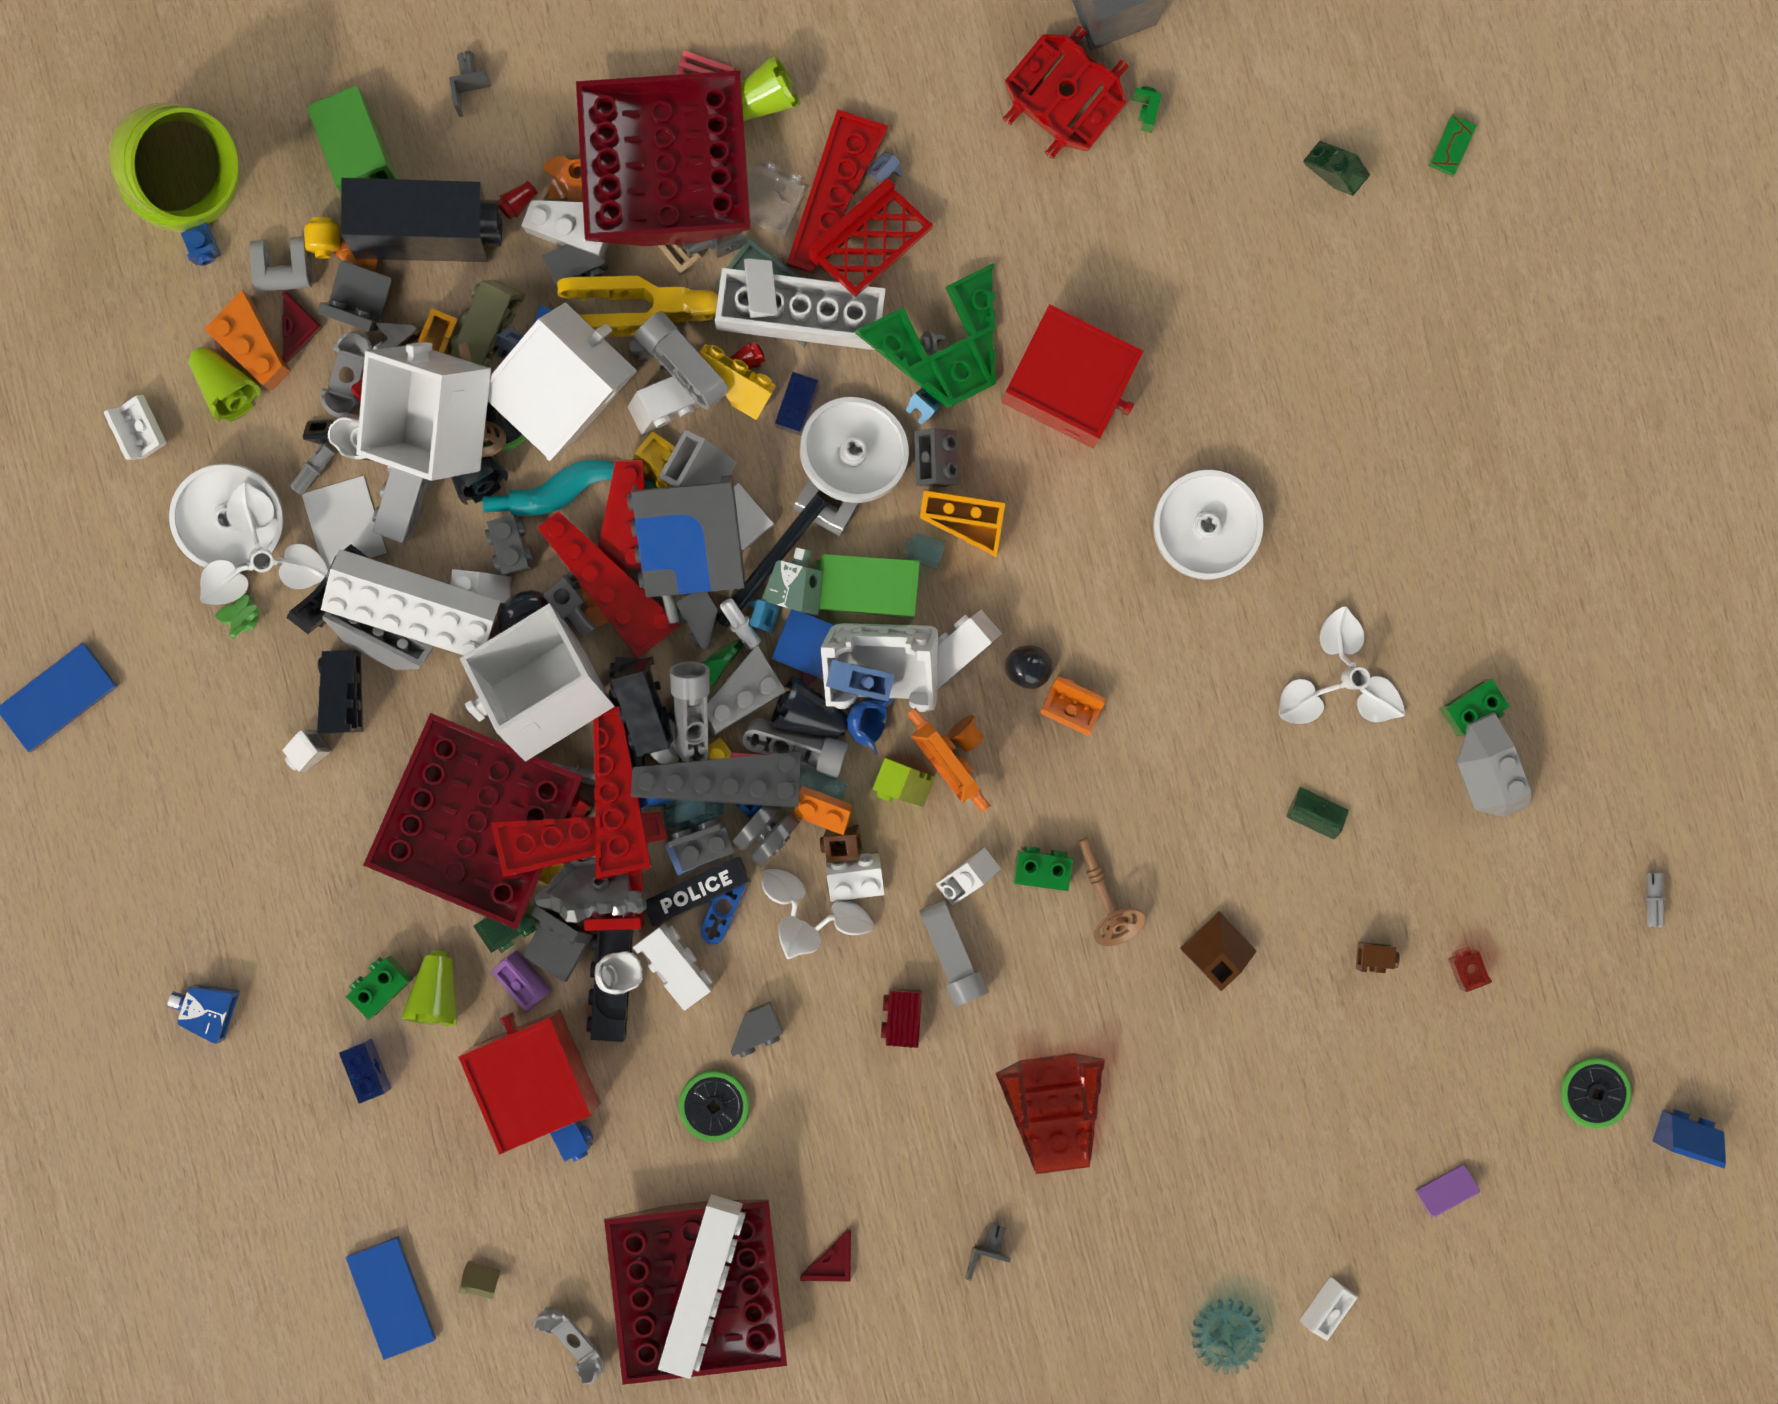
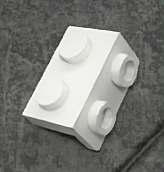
M136 395L119 408H111L104 411L109 427L112 429L120 450L127 460L147 458L167 444L144 395Z
M878 853L861 854L859 860L826 861V874L831 902L884 895L880 856Z

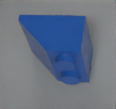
M1673 1109L1672 1113L1662 1110L1653 1142L1671 1152L1725 1169L1724 1132L1715 1128V1122L1699 1117L1698 1122L1690 1120V1114Z

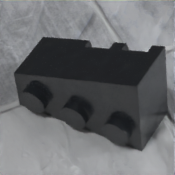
M356 650L322 651L321 657L318 659L320 686L317 733L363 732L361 652Z
M653 656L622 664L610 683L612 695L614 698H618L620 704L619 715L621 721L627 724L629 730V745L632 749L636 750L638 757L669 749L674 740L666 706L662 707L657 690H661L660 682H654L650 668L651 665L655 664Z

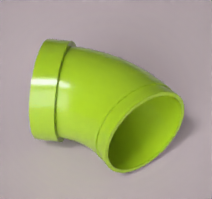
M148 104L134 110L122 119L111 137L108 160L110 171L119 193L126 204L149 223L168 231L185 232L204 223L208 225L213 223L228 209L233 201L239 182L237 151L228 131L211 115L179 104ZM171 121H187L204 129L213 141L218 158L216 179L207 195L196 204L177 211L160 210L146 198L138 184L135 173L136 149L140 139L153 128Z

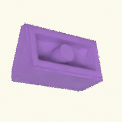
M517 950L492 971V974L526 1012L531 1010L551 992L549 985Z
M1464 1164L1416 1189V1192L1428 1214L1434 1218L1480 1193V1190Z

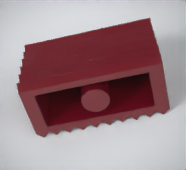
M890 988L889 995H884L883 1011H888L887 1022H882L881 1038L886 1039V1046L919 1047L922 1005L921 990Z

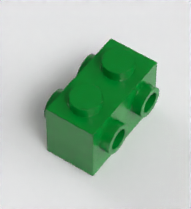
M1484 679L1439 709L1457 736H1465L1467 726L1470 723L1492 712L1500 719L1505 715L1503 710L1510 707L1493 679Z
M1024 846L1023 851L1017 850L1013 883L1069 891L1073 858L1067 857L1066 851L1051 850L1050 854L1040 853V848ZM1028 862L1034 863L1031 870L1025 869ZM1059 865L1061 868L1060 872L1053 874V868Z
M392 956L384 959L379 957L369 966L368 969L371 972L365 978L360 976L349 986L352 991L346 998L368 1020L374 1018L414 979Z

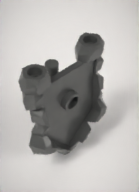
M592 857L565 863L561 871L551 879L550 884L538 892L534 899L538 906L559 912L566 922L576 923L585 918H590L596 912L599 914L626 915L629 912L640 914L646 910L644 893L632 891L629 873L598 880L596 879L595 858Z

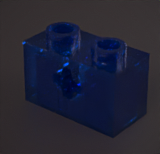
M792 371L775 421L776 428L799 436L802 435L819 388L818 380Z
M372 1038L339 1052L358 1104L383 1095L392 1089Z

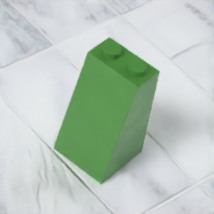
M357 85L346 88L325 99H319L307 106L334 183L340 193L341 178L399 179L367 101Z
M821 554V560H816L815 569L821 570L823 573L819 610L914 619L920 561Z

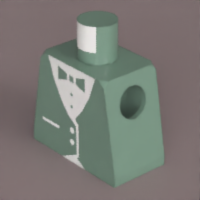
M796 547L792 562L778 560L768 581L762 601L799 612L818 615L823 573L821 570L808 567L812 551Z

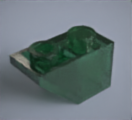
M1319 141L1303 160V163L1334 189L1352 196L1355 195L1370 176L1357 154Z
M524 913L516 930L486 917L473 927L491 953L496 950L503 953L515 945L512 940L520 934L525 938L537 930L535 925L539 920L530 914Z

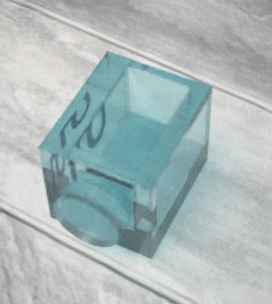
M914 533L913 539L907 538L903 553L908 554L906 560L920 561V565L937 570L946 542Z

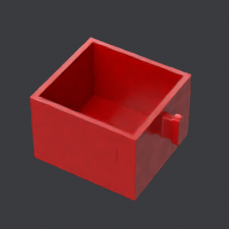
M1049 304L1005 391L1001 403L1094 448L1100 440L1115 408L1122 411V414L1126 416L1132 411L1135 404L1122 400L1121 396L1144 351Z
M561 1009L519 1027L515 1023L513 1012L508 1013L500 1018L507 1032L476 1044L458 1056L499 1155L590 1117L600 1105Z

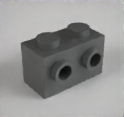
M931 428L914 431L916 486L946 487L959 485L957 430Z
M511 514L487 521L489 529L485 530V535L489 545H493L496 555L492 556L497 572L501 571L502 575L511 576L532 570L534 555L530 545L527 546L524 535H527L523 520H519L517 516Z

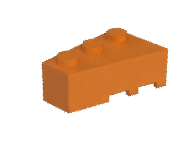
M241 290L204 330L263 386L273 390L291 370L286 361L282 359L283 355L266 327L267 325L264 319L261 318L252 297Z

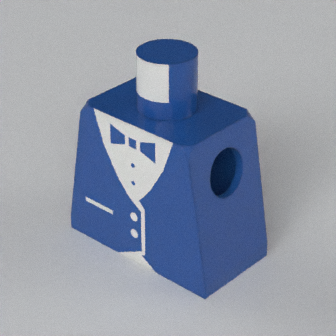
M194 985L188 988L186 995L175 991L172 992L168 1000V1007L181 1011L177 1021L179 1026L211 1043L218 1044L225 1040L240 991Z

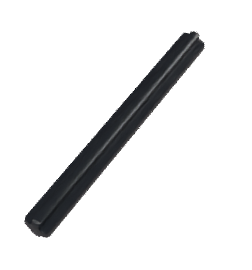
M815 495L746 580L744 588L739 589L732 599L740 611H742L771 575L776 562L783 560L825 508L827 502L822 497ZM721 611L717 616V621L725 627L730 626L731 623L723 611Z

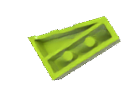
M885 757L873 790L877 791L876 797L891 802L893 798L923 807L935 777Z

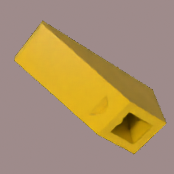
M705 344L699 354L726 383L728 393L725 396L731 405L757 420L776 385L772 383L768 376L762 373L756 374L749 370L748 366L741 360H732L727 357L719 347Z

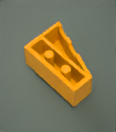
M924 489L920 518L997 557L1005 501Z

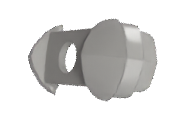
M347 332L341 335L333 346V350L338 353L328 389H321V401L323 407L334 417H342L353 413L360 403V400L355 398L351 391V387L360 380L365 360V351L372 350L369 339L360 332ZM348 367L353 370L354 379L352 382L343 383L339 380L338 372L341 368Z
M545 1307L544 1311H540L532 1326L538 1331H543L545 1335L554 1333L578 1360L574 1368L578 1371V1377L581 1379L582 1384H593L596 1379H599L604 1370L602 1355L598 1348L593 1345L565 1312L553 1307ZM568 1335H576L580 1340V1345L571 1343Z

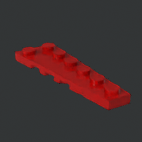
M837 109L793 242L787 266L811 274L814 273L817 266L809 259V246L843 217L887 133L888 125Z
M560 511L537 527L636 658H639L680 627L678 622L669 624L666 611L654 599L646 597L645 591Z
M620 706L613 707L593 720L595 751L594 800L596 812L595 866L596 879L598 880L652 869L639 798L631 797L633 765L625 724L621 721L619 715Z
M661 812L642 813L647 844L666 840L667 836ZM595 817L491 823L503 878L595 857Z

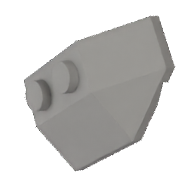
M325 612L323 615V620L347 646L394 670L420 669L434 649L432 645L329 612Z
M1492 712L1470 723L1467 726V733L1461 744L1456 764L1473 808L1485 813L1507 817L1529 807L1532 792L1515 746L1497 715Z

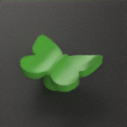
M247 594L237 599L235 605H227L215 614V617L221 623L231 625L229 636L232 639L241 631L244 633L251 631L259 621L257 614L260 612V608L252 605L253 600Z

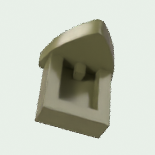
M468 1261L462 1275L458 1293L464 1295L469 1293L493 1299L501 1270Z

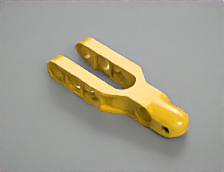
M640 276L568 277L557 282V294L562 298H581V301H586V298H608V300L644 299L653 304L647 313L579 315L594 330L607 324L612 331L606 337H633L637 330L651 316L660 311H663L673 323L708 321L716 317L718 294L708 289L690 290L686 287H657Z

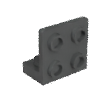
M341 261L329 302H321L317 313L366 331L379 330L375 323H381L393 279L358 265Z
M716 819L698 825L700 830L692 833L691 829L688 828L672 834L673 840L667 843L669 848L674 846L682 871L735 853L725 822L718 823Z
M536 906L531 916L539 920V927L524 952V957L561 981L567 982L593 934L585 931V929L574 922H566L558 912L550 908Z

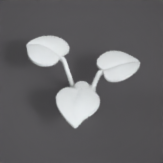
M241 483L232 492L227 503L226 513L230 525L236 531L251 529L255 548L249 556L250 564L239 566L237 569H235L232 562L224 559L214 560L207 564L202 571L200 579V601L204 604L220 605L233 602L242 597L248 588V580L240 573L241 571H252L254 569L258 572H267L273 565L282 563L279 567V576L282 582L292 589H305L321 582L326 576L328 569L322 557L313 548L304 544L289 545L285 549L284 558L276 559L272 557L271 552L267 548L261 547L256 527H265L271 522L274 516V507L272 501L265 493L248 483Z
M1346 606L1337 609L1329 615L1321 628L1319 637L1321 647L1325 653L1329 655L1339 653L1340 659L1349 666L1342 673L1341 683L1315 692V687L1310 681L1303 679L1293 680L1283 689L1278 712L1280 718L1289 723H1310L1316 720L1324 710V703L1318 697L1319 695L1340 688H1347L1350 690L1359 689L1363 692L1357 699V708L1361 716L1370 722H1384L1405 715L1402 699L1389 680L1380 676L1370 678V674L1365 668L1356 667V663L1351 662L1345 656V654L1351 655L1358 652L1364 643L1362 626Z
M766 869L761 872V884L765 894L776 903L789 904L791 902L792 904L791 916L782 918L778 925L780 943L787 959L798 955L810 954L818 950L821 946V937L818 931L830 921H834L838 931L848 935H862L873 930L874 923L862 907L849 900L834 902L831 907L833 915H828L815 927L810 926L807 922L796 918L797 900L803 899L806 894L802 882L793 874L780 869Z

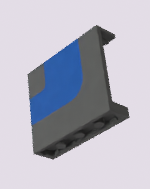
M732 475L721 476V481L717 483L638 490V484H633L627 501L629 510H634L635 520H631V530L633 537L637 536L639 546H635V558L637 563L641 562L642 572H639L640 588H645L646 597L744 588L745 573Z

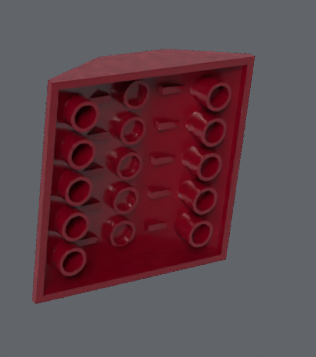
M740 71L576 81L585 241L644 247L700 243L751 230Z
M430 713L363 866L517 930L543 869L503 878L491 823L565 819L583 776L535 756L525 762L509 745Z
M732 1200L742 1203L740 1212L746 1214L739 1236L733 1235V1239L738 1241L731 1263L725 1262V1265L730 1268L723 1290L717 1289V1292L722 1294L715 1317L709 1316V1319L714 1321L707 1344L701 1343V1346L706 1348L699 1372L693 1370L691 1377L787 1366L769 1200ZM708 1201L661 1206L604 1219L622 1385L685 1378L658 1370Z

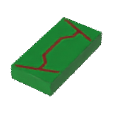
M1452 114L1428 166L1453 177L1477 125Z

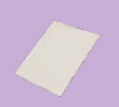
M364 476L313 490L302 495L319 555L324 560L328 570L339 549L344 550L350 544L369 558L387 553L382 535L372 531L375 524L372 522L374 508Z

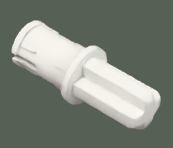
M730 598L722 602L720 607L731 623V631L736 632L747 650L753 649L761 642V639L753 628L749 626V617H744L733 599Z

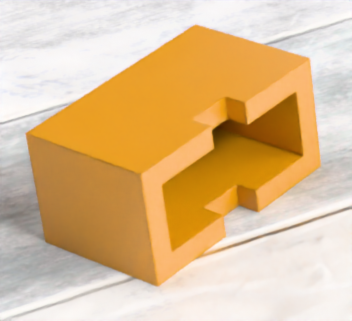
M431 308L417 343H432V350L444 353L457 318Z

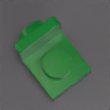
M1143 86L1141 89L1135 88L1132 100L1144 103L1142 104L1138 121L1143 122L1141 131L1152 133L1162 94L1157 93L1156 89Z

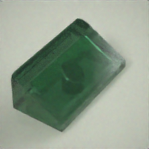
M1299 787L1286 817L1331 839H1336L1343 830L1349 810Z

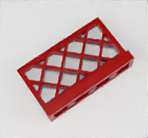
M886 178L809 246V259L816 266L820 264L854 297H857L932 230L933 224L895 190V184ZM895 200L902 207V214H886V207ZM871 220H883V231H867V224ZM886 220L902 221V232L886 231ZM906 221H917L923 227L918 232H906ZM852 237H864V248H848V240ZM867 237L883 238V249L867 248ZM886 238H902V246L899 249H886ZM833 254H844V266L832 265L827 259ZM848 255H864V266H847ZM867 255H883V263L879 266H867ZM847 272H864V280L855 287L847 279Z

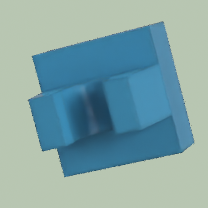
M921 388L910 398L906 411L909 414L916 408L921 411L922 416L918 419V422L922 425L936 414L943 404Z
M758 599L757 601H750L749 606L754 608L752 617H749V626L773 633L780 607Z

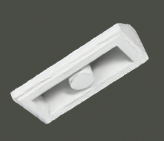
M744 259L750 318L778 315L772 261Z
M1330 1277L1300 1321L1311 1332L1327 1341L1358 1296Z

